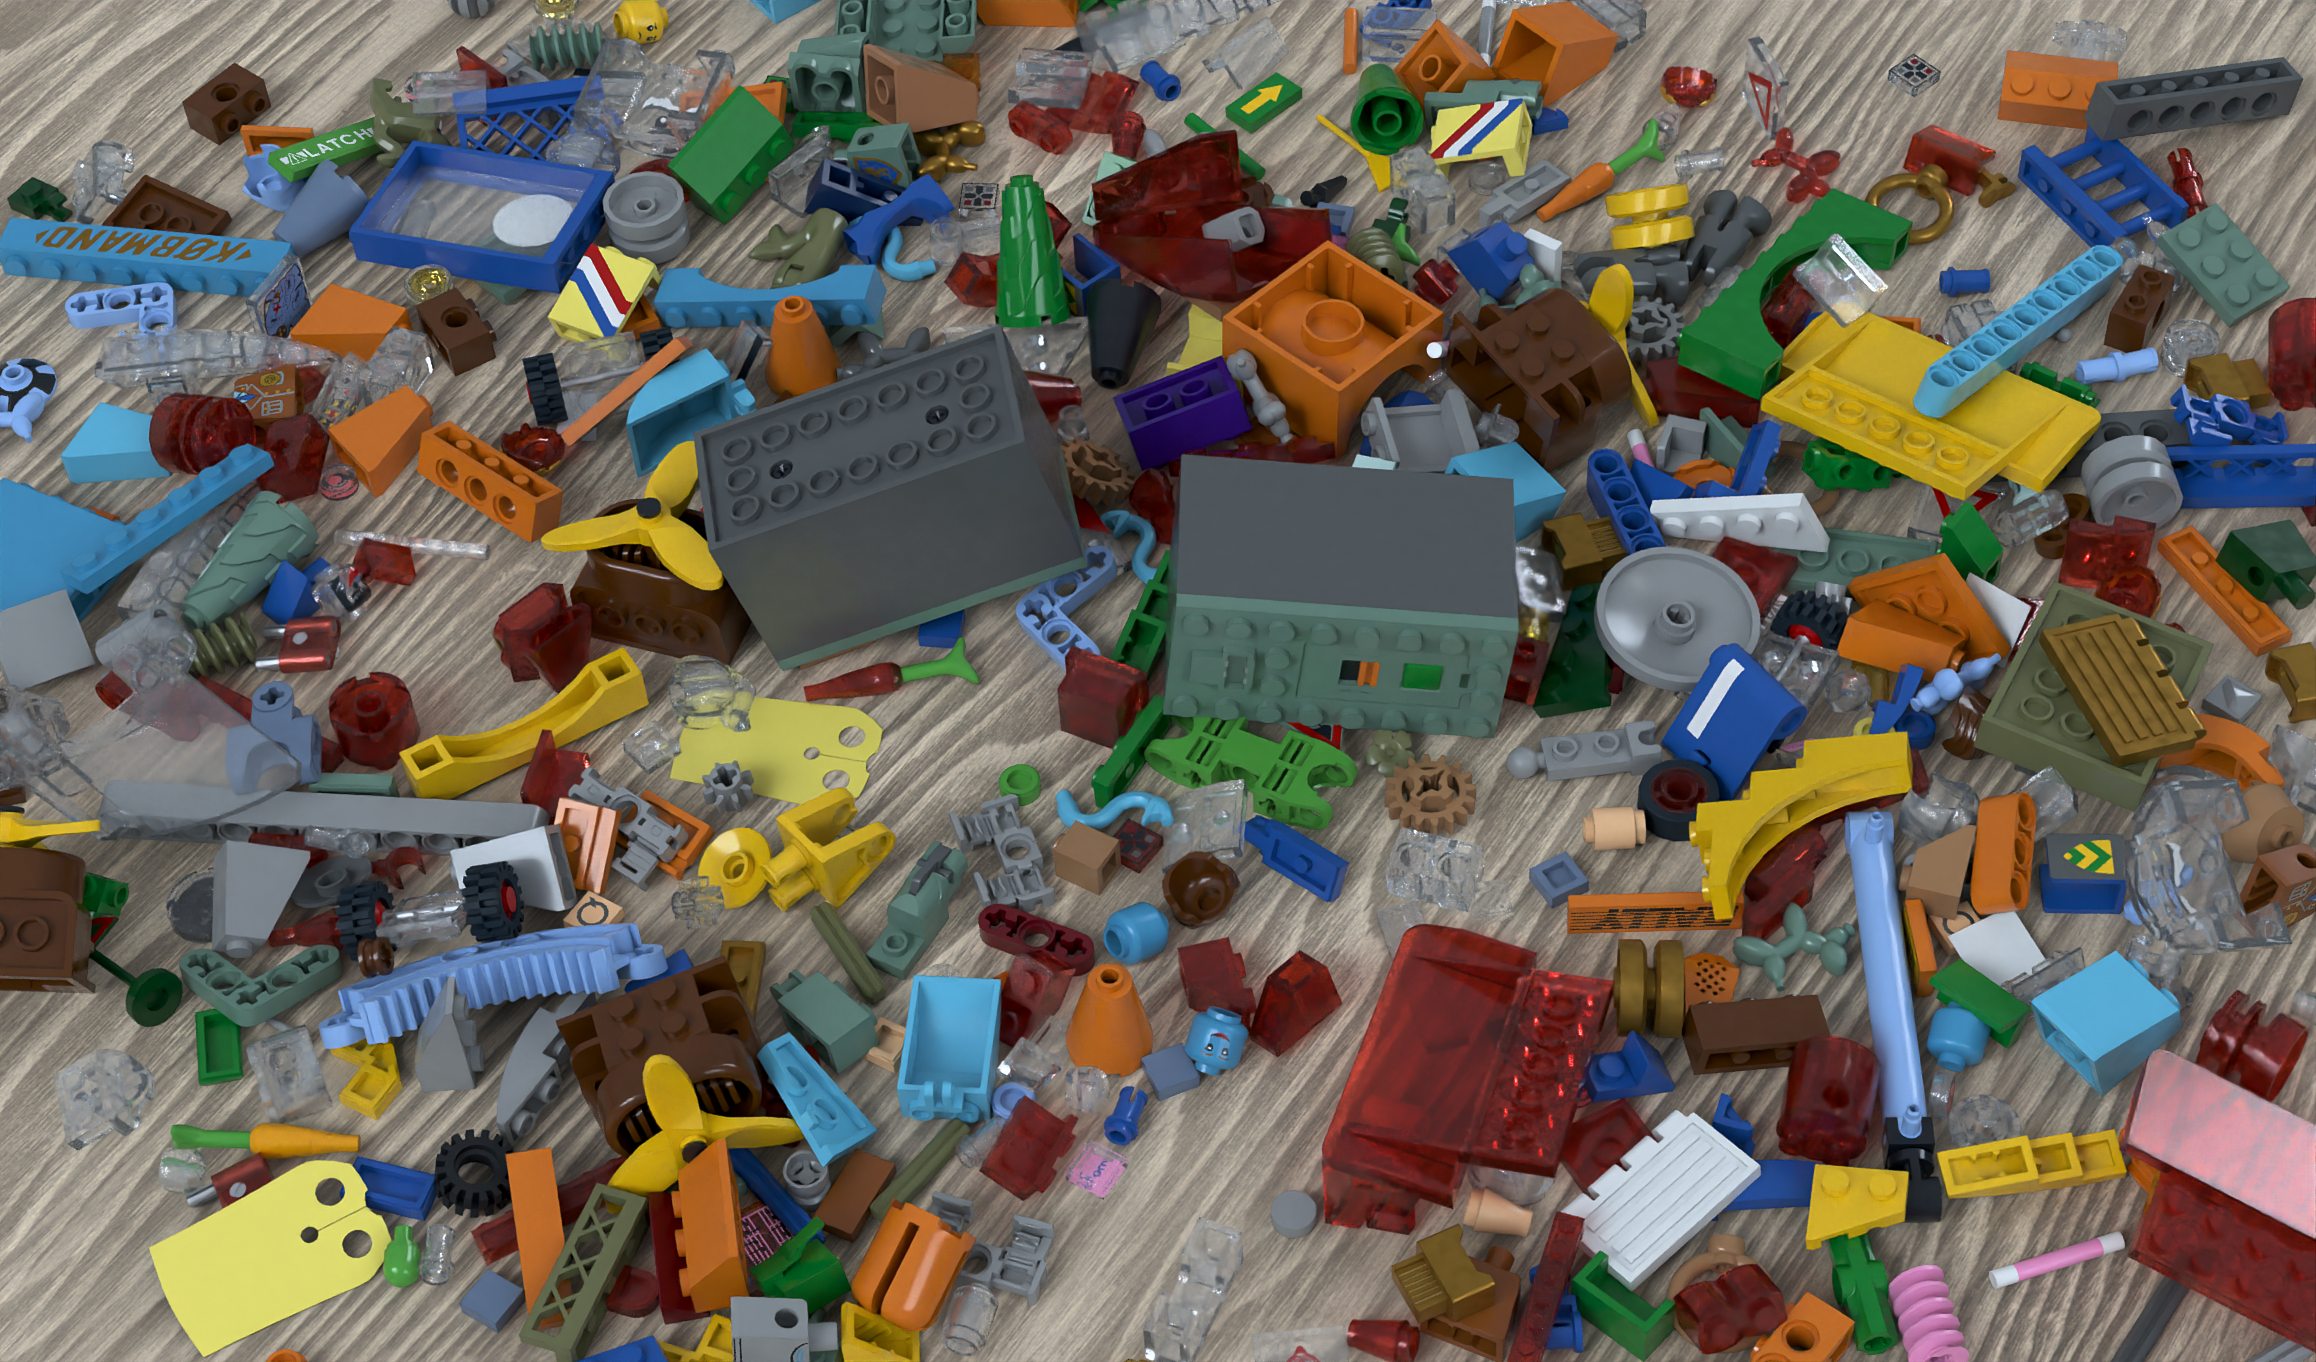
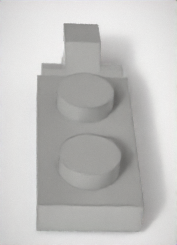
M1544 159L1527 169L1525 175L1516 176L1492 190V197L1486 201L1487 204L1479 208L1478 226L1484 228L1499 221L1513 223L1515 220H1519L1552 200L1571 182L1572 178Z

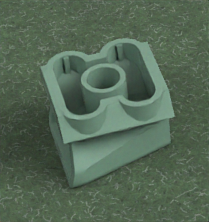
M856 32L801 40L797 52H790L788 62L793 108H797L799 111L867 112L863 45L872 44L871 33Z

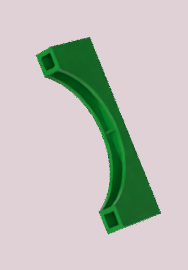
M1832 188L1822 199H1816L1811 209L1803 217L1799 216L1790 230L1785 234L1781 233L1767 252L1762 251L1748 270H1742L1737 280L1729 288L1725 287L1710 307L1705 306L1691 325L1683 327L1677 339V346L1680 347L1677 363L1754 399L1760 400L1778 382L1784 355L1783 348L1768 332L1760 312L1761 307L1768 298L1786 284L1821 271L1840 268L1889 270L1906 253L1913 222Z

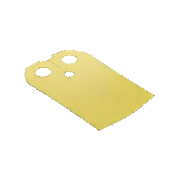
M705 689L681 733L670 779L704 784L703 775H710L713 768H715V763L732 764L736 760L741 772L751 771L754 780L751 787L755 795L803 804L831 791L824 786L823 778L831 771L840 770L849 776V783L845 788L857 798L864 789L870 775L866 770V762L869 757L878 753L883 729L863 711L852 707L770 699ZM857 727L864 731L865 739L858 746L847 747L840 743L839 734L845 728ZM809 748H816L819 750L820 755L815 759H808L804 756V752Z
M328 1160L305 1162L222 1210L149 1247L168 1303L203 1358L280 1320L356 1288L369 1281L376 1274L384 1262V1251L392 1240L382 1215H376L366 1207L365 1193L368 1189L352 1164ZM328 1178H335L341 1181L345 1188L342 1200L332 1206L320 1203L315 1194L318 1184ZM307 1227H313L318 1231V1238L312 1243H306L301 1238L302 1231ZM362 1230L371 1237L372 1247L365 1256L352 1258L344 1252L342 1247L343 1239L351 1231Z

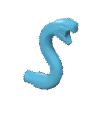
M862 216L851 221L849 227L857 224ZM896 226L887 235L888 243L883 250L881 263L884 270L891 277L900 281L910 282L922 280L924 276L936 273L933 259L922 262L917 260L908 264L897 263L896 258L903 245L902 233Z
M1111 510L1102 515L1100 520L1105 527L1113 528V540H1116L1128 531H1136L1140 534L1141 541L1132 555L1131 566L1136 576L1145 584L1148 583L1149 579L1153 580L1158 568L1149 567L1147 560L1156 545L1157 536L1151 523L1143 517L1130 515L1129 511Z
M1062 790L1055 797L1058 804L1057 813L1059 818L1069 828L1075 821H1078L1096 830L1102 829L1115 821L1122 812L1134 807L1145 809L1141 820L1142 826L1153 822H1161L1162 827H1168L1174 823L1170 805L1163 798L1148 792L1131 791L1113 798L1102 810L1090 815L1083 814L1079 810V806L1074 801L1070 791Z

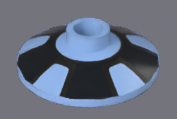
M19 358L1 364L0 412H12L14 406L22 397L33 392L41 393L42 400L47 403L57 387V378L52 367L41 360L33 358Z

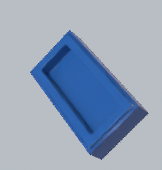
M357 1156L353 1167L368 1189L365 1193L366 1207L421 1221L426 1220L437 1197L434 1174ZM344 1185L339 1192L341 1200L345 1194Z

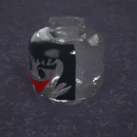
M339 560L313 577L316 583L311 588V594L327 618H335L337 620L344 617L348 623L368 610L364 603L371 597V589L353 564L342 565Z

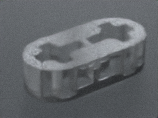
M2054 489L2045 490L2000 513L1992 521L1991 526L2001 546L2008 548L2016 547L2065 521L2069 515V509L2060 491Z

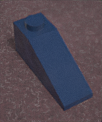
M824 158L807 187L804 212L812 215L817 209L828 208L841 214L849 225L851 221L863 216L864 213L889 204L901 195L906 188ZM911 216L897 226H921L924 219Z

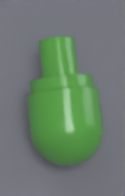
M398 1225L395 1227L394 1241L388 1243L384 1251L383 1272L386 1280L391 1285L404 1288L412 1285L419 1277L421 1251L419 1245L413 1241V1228L409 1225Z

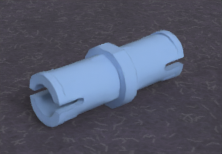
M2153 347L2123 354L2120 351H2113L2107 357L2078 361L2076 363L2077 367H2075L2076 379L2079 383L2086 386L2107 380H2113V382L2117 383L2124 381L2126 377L2132 375L2153 373L2158 369L2156 367L2159 364L2158 355Z

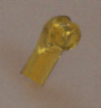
M1852 660L1851 678L1855 681L1865 680L1868 684L1869 706L1873 707L1874 700L1878 699L1890 702L1888 670Z

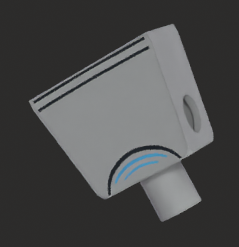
M730 1297L733 1362H810L809 1352L838 1350L837 1322L808 1323L807 1301L803 1299Z

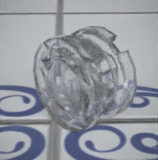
M2181 319L2173 322L2167 328L2160 354L2162 366L2174 376L2184 378L2188 359L2217 354L2220 344L2218 332L2213 326L2196 319Z

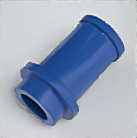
M1154 60L1148 61L1142 66L1140 76L1143 81L1147 82L1154 89L1155 96L1159 100L1173 101L1179 96L1181 83L1176 75L1168 74Z
M1948 267L1947 271H1941L1939 275L1941 294H1948V297H1954L1956 293H1988L1990 289L1989 270H1955L1954 267Z
M1126 1086L1122 1088L1113 1114L1104 1121L1105 1136L1110 1142L1123 1146L1129 1144L1130 1141L1135 1140L1138 1136L1139 1128L1137 1124L1148 1102L1146 1093L1141 1089H1138L1134 1102L1130 1103L1134 1087Z

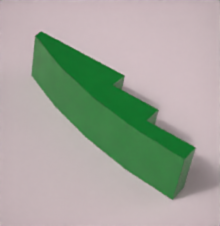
M1169 550L1165 551L1153 580H1148L1136 609L1131 610L1100 679L1101 684L1135 697H1139L1165 651Z

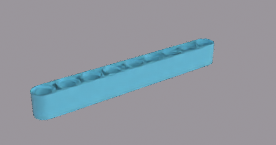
M2105 245L2093 246L1929 366L1913 398L1915 408L1920 413L1933 418H1940L1946 415L2105 296L2123 264L2121 255L2115 249Z

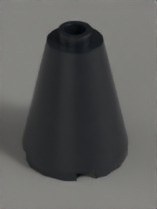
M1120 278L1103 279L1092 284L1086 297L1091 376L1101 387L1111 390L1118 389L1129 382L1161 314L1162 303L1160 296L1150 287L1134 281L1133 287L1121 285L1122 279Z

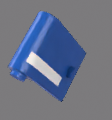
M1738 643L1721 645L1711 654L1709 658L1710 664L1661 741L1678 760L1683 759L1698 763L1712 773L1718 782L1720 801L1735 800L1771 742L1777 739H1784L1793 734L1802 725L1807 716V708Z

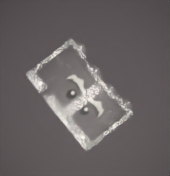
M606 38L573 110L588 126L602 136H606L610 132L615 138L623 139L621 146L650 157L673 160L722 105L735 76L734 58L723 50L707 51L698 49L695 56L703 67L695 69L681 67L673 63L667 65L655 64L650 62L640 44L628 38H623L622 40Z
M2237 778L2163 782L2151 790L2141 801L2132 817L2136 825L2132 839L2125 840L2124 875L2128 894L2139 919L2146 929L2158 941L2165 940L2175 947V951L2190 955L2275 949L2293 944L2279 902H2272L2247 915L2245 913L2220 838V834L2250 820Z

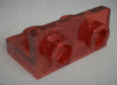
M1024 1095L1015 1104L979 1171L1022 1201L1036 1191L1043 1193L1057 1174V1170L1052 1167L1058 1156L1062 1158L1076 1139V1135L1072 1133V1130L1079 1118L1070 1113L1060 1120Z

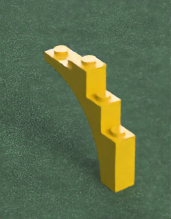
M1908 732L1804 740L1803 758H1796V768L1751 772L1750 789L1743 790V800L1698 803L1696 821L1689 822L1690 843L1692 847H1699L1702 864H1705L1706 873L1709 874V876L1702 877V892L1704 902H1712L1715 920L1733 918L1737 896L1748 874L1766 852L1791 832L1817 817L1846 805L1879 796L1912 792L1913 763Z

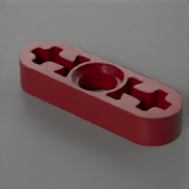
M1004 904L990 905L984 908L978 917L980 937L990 947L1069 976L1085 975L1095 965L1094 943L1084 933ZM1000 922H1005V923H1006V926H1003V925L998 926V925L1000 924ZM991 925L998 926L996 930L991 929ZM1035 933L1044 934L1049 938L1044 945L1038 947L1030 946L1025 942L1028 936ZM1077 950L1083 951V955L1076 954L1074 958L1068 957V954L1074 955Z

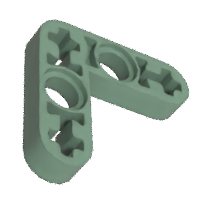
M327 944L310 947L254 980L211 949H195L186 953L179 961L183 983L186 987L235 1024L245 1027L256 1026L333 983L343 973L339 950ZM285 983H295V984H293V985H291V986H288V987H283V988H278V987H277V986L282 985V984H285ZM225 985H234L228 989L216 990Z

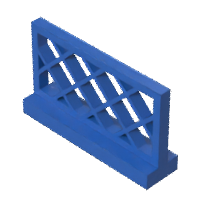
M590 75L453 94L460 148L469 149V142L474 145L472 150L494 153L484 145L497 131L510 140L500 154L509 155L517 145L531 155L529 159L548 161L541 154L553 140L567 151L559 160L548 162L580 167L610 164L602 92L598 76ZM595 105L596 115L587 126L573 117V114L580 106ZM553 110L562 118L549 131L539 124L537 119L544 111ZM517 115L526 121L515 136L500 126L508 116ZM482 120L490 127L480 140L477 141L467 134L466 122ZM568 121L582 130L571 146L556 136ZM596 125L598 126V134L592 131ZM532 126L546 135L535 151L520 141ZM589 135L600 143L601 155L585 156L577 151V149Z

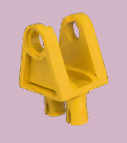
M835 788L775 818L785 849L761 865L760 868L766 880L773 886L768 890V895L782 912L788 910L795 902L811 891H818L837 909L893 850L896 836L881 822L871 823L832 842L853 820L858 811L854 806L855 797L846 788Z

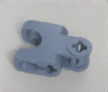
M272 681L259 687L252 697L251 725L235 727L230 730L228 774L238 796L258 792L261 779L265 774L279 767L296 769L300 776V785L320 781L322 734L318 718L315 714L302 715L301 710L294 706L295 697L291 686L285 682Z

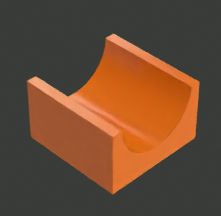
M1327 240L1222 317V357L1226 363L1229 355L1235 354L1239 349H1247L1255 357L1257 363L1256 373L1267 392L1277 395L1280 402L1286 406L1285 418L1289 422L1290 430L1337 460L1347 452L1353 425L1364 404L1376 388L1391 374L1401 369L1429 388L1440 380L1441 357L1431 358L1427 354V347L1433 342L1442 341L1444 312ZM1243 382V399L1253 404L1254 399Z

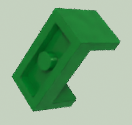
M1600 1250L1572 1279L1571 1295L1576 1297L1577 1310L1580 1311L1581 1317L1644 1362L1672 1333L1676 1304L1666 1299L1656 1309L1628 1290L1624 1285L1607 1274L1609 1256Z

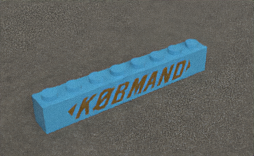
M12 217L0 238V262L5 275L122 286L164 282L169 284L173 290L265 299L271 290H275L278 282L285 277L288 270L294 264L299 267L292 242Z

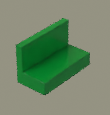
M1962 959L1957 960L1931 976L1929 984L1939 990L1936 997L1946 1006L1950 1002H1956L1964 1009L1973 1013L1975 1017L1990 1026L1989 1036L2002 1046L2009 1048L2017 1042L2032 1009Z

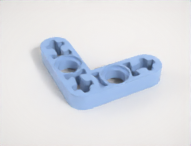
M154 282L81 292L71 296L66 301L65 310L70 324L78 329L139 322L138 349L143 364L148 370L163 371L170 368L176 362L177 301L169 284ZM118 303H130L125 308L113 309V306ZM167 323L162 329H149L154 324ZM155 345H161L162 347L158 354H156Z
M1097 545L1085 549L1088 567L1042 582L1026 594L1016 606V616L1022 629L1071 678L1078 682H1090L1098 678L1103 671L1104 661L1097 645L1067 615L1115 578L1117 565L1112 552L1105 546ZM1095 563H1097V564L1100 565V566L1103 565V564L1105 565V566H1104L1103 568H1101V569H1099V568L1096 567V566H1094V567L1091 568V566H1092L1093 564H1095ZM1079 574H1082L1083 579L1087 578V581L1083 582ZM1071 583L1077 586L1074 593L1069 596H1059L1056 594L1058 588L1064 584ZM1032 611L1036 613L1042 612L1045 620L1044 625L1042 626L1041 621L1035 615H1029V613ZM1058 631L1070 633L1069 638L1062 644H1052L1049 642L1050 637ZM1077 650L1084 660H1091V662L1087 665L1082 662L1077 663L1074 652Z

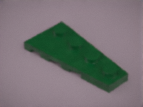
M1602 581L1573 587L1532 707L1540 718L1611 706L1612 696L1608 692V683L1612 682L1613 670L1609 665V655L1598 638L1594 623L1595 601Z

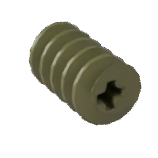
M1371 227L1359 231L1348 239L1345 243L1346 252L1399 285H1402L1405 278V267L1388 233L1382 229Z
M240 612V625H237L231 617L224 618L225 631H222L215 623L209 624V637H206L200 629H195L193 643L184 635L178 636V649H175L168 640L166 641L179 676L189 686L194 685V672L196 671L205 680L209 679V666L213 665L220 674L225 673V660H229L235 668H239L241 654H244L251 662L256 661V648L258 646L244 612Z

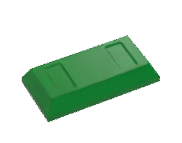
M217 1009L195 1012L199 1085L210 1086L241 1080L244 1077L241 1026L235 1024Z

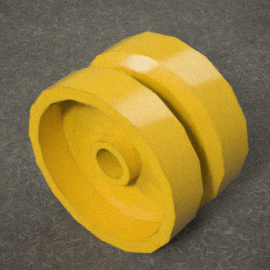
M1688 183L1643 188L1604 196L1608 216L1612 218L1632 217L1631 222L1617 224L1609 230L1612 249L1652 248L1695 236L1691 216L1686 214L1668 216L1667 211L1683 208L1690 203Z

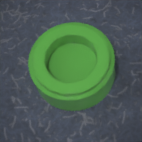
M1024 764L1013 765L1005 769L999 777L1001 797L1015 794L1018 797L1019 806L1029 805L1036 801L1041 794V779L1038 771Z

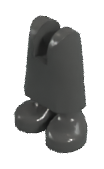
M1718 190L1708 195L1703 205L1705 215L1698 218L1694 227L1695 236L1689 238L1682 257V261L1686 262L1689 281L1692 282L1699 271L1703 269L1706 270L1704 285L1713 289L1742 257L1753 242V236L1764 235L1772 224L1771 214L1760 202L1750 196H1744L1738 205L1737 196L1730 190Z
M1664 244L1654 250L1636 247L1594 251L1579 255L1573 262L1575 272L1578 278L1581 279V284L1586 294L1592 293L1593 286L1603 270L1614 264H1622L1629 271L1633 280L1634 296L1641 297L1646 295V297H1652L1656 286L1662 287L1663 297L1667 304L1673 303L1675 306H1683L1688 298V268L1686 262L1679 261L1680 251L1676 245Z

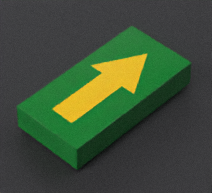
M1275 72L1225 107L1226 117L1252 134L1302 98V88Z

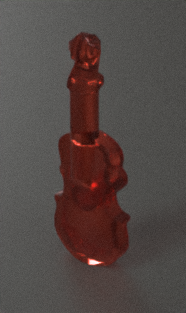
M1151 468L1143 472L1135 481L1129 493V503L1138 513V516L1145 519L1149 518L1151 525L1155 529L1157 540L1160 543L1171 545L1176 504L1172 494L1174 486L1170 484L1165 472Z

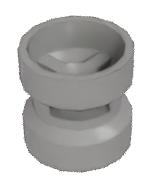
M813 1150L796 1152L788 1157L784 1163L783 1176L787 1192L805 1212L817 1211L832 1187L828 1165L822 1167Z

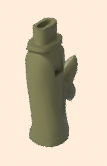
M820 208L811 215L804 227L791 237H788L780 225L775 224L772 226L768 233V241L755 246L749 253L748 258L754 260H776L780 257L789 258L777 270L770 289L791 287L815 281L828 275L845 240L842 231L849 228L847 220L838 212L828 208Z

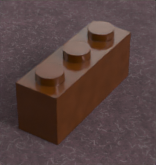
M1790 994L1782 998L1770 999L1745 998L1740 1001L1723 1003L1701 1002L1697 1005H1689L1682 1026V1037L1694 1075L1822 1064L1832 1040L1818 994L1806 996Z

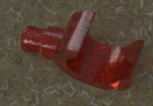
M399 847L391 851L385 859L370 861L373 867L372 874L388 876L390 884L398 889L404 890L401 877L396 871L399 867L412 864L417 866L419 871L426 875V868L421 853L412 847Z

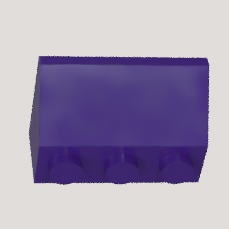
M1222 355L1113 397L1142 471L1149 468H1160L1170 460L1181 457L1182 454L1199 453L1209 445L1222 440L1235 439L1243 432L1252 429L1239 390L1229 373Z

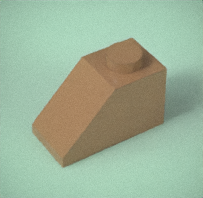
M1968 824L1916 850L1913 865L1903 866L1898 890L1906 892L1905 900L1920 899L1923 902L1925 914L1955 921L1977 826Z

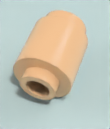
M1632 806L1591 808L1590 817L1582 818L1584 843L1591 842L1593 851L1634 849L1635 844H1645L1646 823L1644 811L1633 810Z

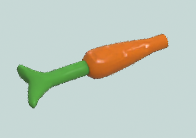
M1652 118L1638 143L1608 164L1602 162L1594 163L1575 177L1550 202L1536 211L1540 221L1545 223L1557 214L1579 206L1606 192L1614 184L1616 175L1644 157L1664 162L1665 156L1657 146L1659 136L1658 122Z

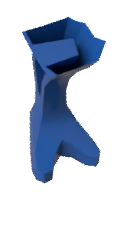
M928 173L912 182L892 202L864 213L857 224L843 230L842 233L847 250L866 265L877 266L881 247L887 235L898 224L911 216L923 218L945 237L951 238L957 235V230L948 213L954 210V206Z

